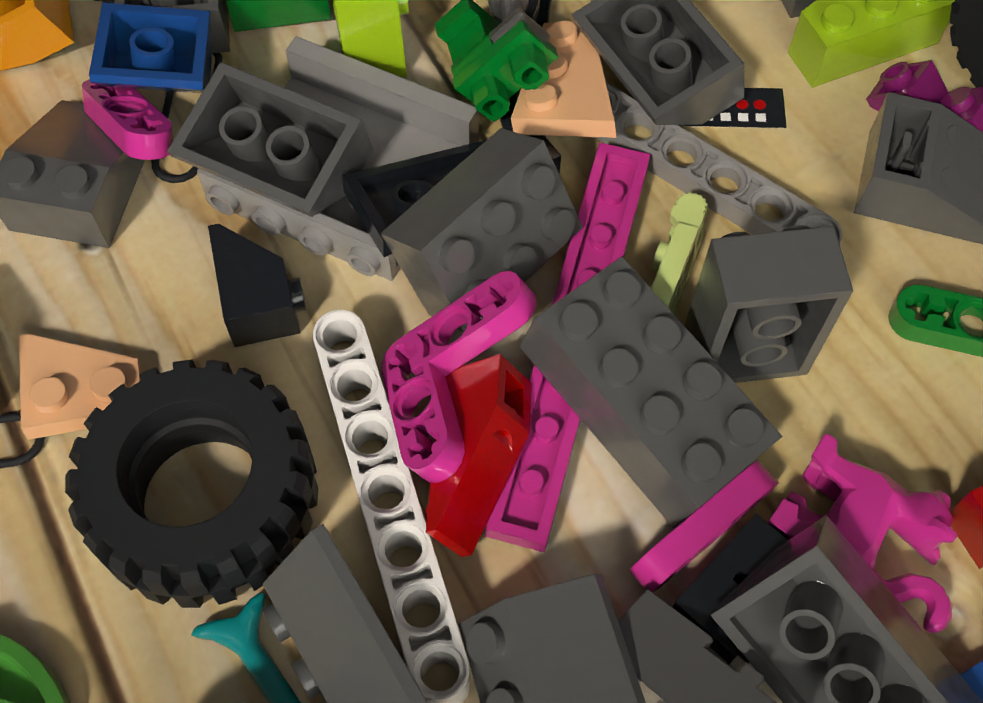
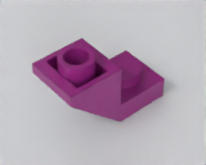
M932 60L911 64L899 62L888 67L880 75L879 82L866 98L869 106L877 111L880 110L888 92L942 104L983 132V87H960L948 92Z

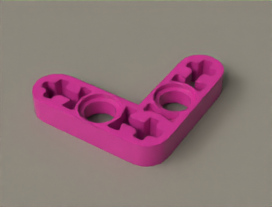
M504 271L491 276L399 338L389 347L384 355L382 375L401 458L408 468L430 483H439L453 475L461 465L465 454V444L446 376L519 329L534 313L537 304L536 295L514 272ZM468 324L462 336L449 344V339L460 326ZM413 372L416 376L411 378L409 374ZM431 395V400L425 410L418 416L413 417V411L418 403L426 396ZM431 435L437 441L432 443V441L428 439L427 436Z

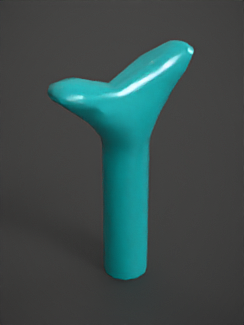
M259 593L250 598L237 617L209 621L197 625L193 629L192 636L198 639L214 641L236 653L269 703H301L259 640V624L266 601L265 593Z

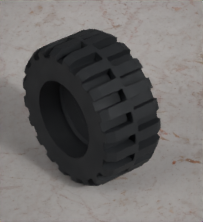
M193 359L176 361L172 363L173 370L160 373L157 367L140 373L139 376L142 381L128 389L122 383L108 394L112 402L103 411L97 407L94 408L83 423L89 430L87 437H77L69 454V458L78 469H70L66 473L65 493L73 501L68 511L74 527L84 537L83 543L121 583L130 590L137 588L146 599L163 605L170 600V597H173L181 608H200L203 604V596L212 595L218 605L237 600L235 589L242 585L250 583L254 591L263 586V583L268 578L265 571L274 563L280 565L294 550L292 545L293 539L295 537L304 539L308 535L313 524L309 509L314 508L318 504L319 488L314 476L317 473L316 465L303 425L296 410L290 409L286 396L275 385L264 386L261 375L245 367L239 368L237 373L233 374L229 363L224 361L208 360L205 368H197ZM219 442L239 447L249 453L252 465L248 480L234 502L218 515L198 524L181 527L150 522L146 517L144 503L150 481L161 465L177 452L201 443Z

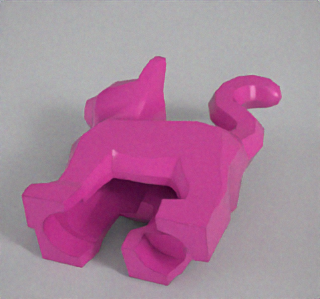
M825 433L812 453V460L802 478L812 489L820 491L835 502L827 516L900 603L913 598H920L925 601L927 612L923 622L924 630L929 633H937L944 630L952 618L953 606L945 588L931 577L912 573L885 580L874 568L878 551L889 529H892L930 564L935 565L941 558L939 546L942 543H953L957 537V533L950 528L954 519L950 513L951 498L942 490L930 492L908 491L883 471L865 467L845 459L837 453V440ZM791 491L786 499L783 498L768 524L787 540H790L824 516L815 514L807 509L806 499Z

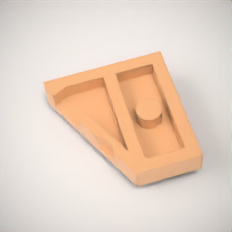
M31 334L19 335L21 429L28 440L86 430L87 428L83 423L94 408L97 407L103 411L112 402L108 394L122 383L128 389L142 381L139 374L143 370L138 358Z

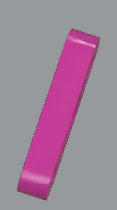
M90 79L82 83L84 112L126 155L143 160L160 159L169 155L167 150L173 142L171 121L135 88L105 87L91 83Z
M759 460L755 461L650 549L633 565L629 572L645 590L648 589L652 593L656 592L762 501L779 482Z

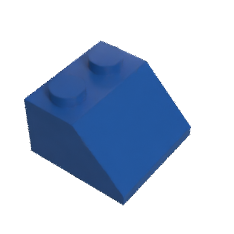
M102 2L89 71L91 83L105 87L193 93L203 92L210 80L212 64L210 11Z

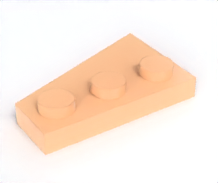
M571 21L544 23L542 28L550 35L548 42L556 48L559 58L548 66L549 79L537 89L525 90L521 88L511 116L513 132L523 135L617 138L615 120L599 53L575 23Z

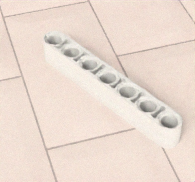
M343 309L332 310L322 315L316 322L313 329V340L406 666L427 703H463L470 689L468 658L430 535L425 532L426 523L409 468L401 458L390 406L367 332L360 317L353 312ZM348 341L353 343L351 347L345 350L337 351L331 349L339 342ZM362 389L370 392L359 401L344 399L349 392ZM369 440H380L386 443V446L381 451L374 454H365L358 450L363 443ZM385 492H395L403 497L399 505L392 509H380L373 505L375 499ZM409 546L421 552L417 562L409 567H398L389 562L392 553L401 547ZM426 603L433 605L440 612L438 619L428 627L417 628L405 621L410 609L418 604ZM440 663L451 665L459 674L458 680L453 687L446 691L437 692L424 685V674L431 666Z

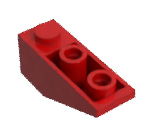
M501 354L461 366L446 376L465 444V454L461 465L453 475L439 483H430L429 501L425 511V532L460 557L473 554L530 434L532 383Z

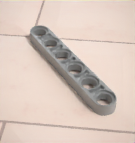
M606 83L615 120L617 138L595 137L596 139L608 145L651 154L648 171L686 194L689 192L694 194L696 192L697 195H702V198L706 199V203H708L707 207L751 234L780 232L797 225H804L810 228L834 226L840 244L842 229L831 216L678 125H655L635 99ZM639 125L647 128L652 136L645 140H635L626 135L624 130L630 126ZM673 151H684L690 154L695 162L685 167L677 166L668 160L667 155ZM717 177H727L736 183L738 190L732 193H722L714 189L710 181ZM763 203L772 204L780 209L783 217L776 221L765 220L757 214L755 207Z

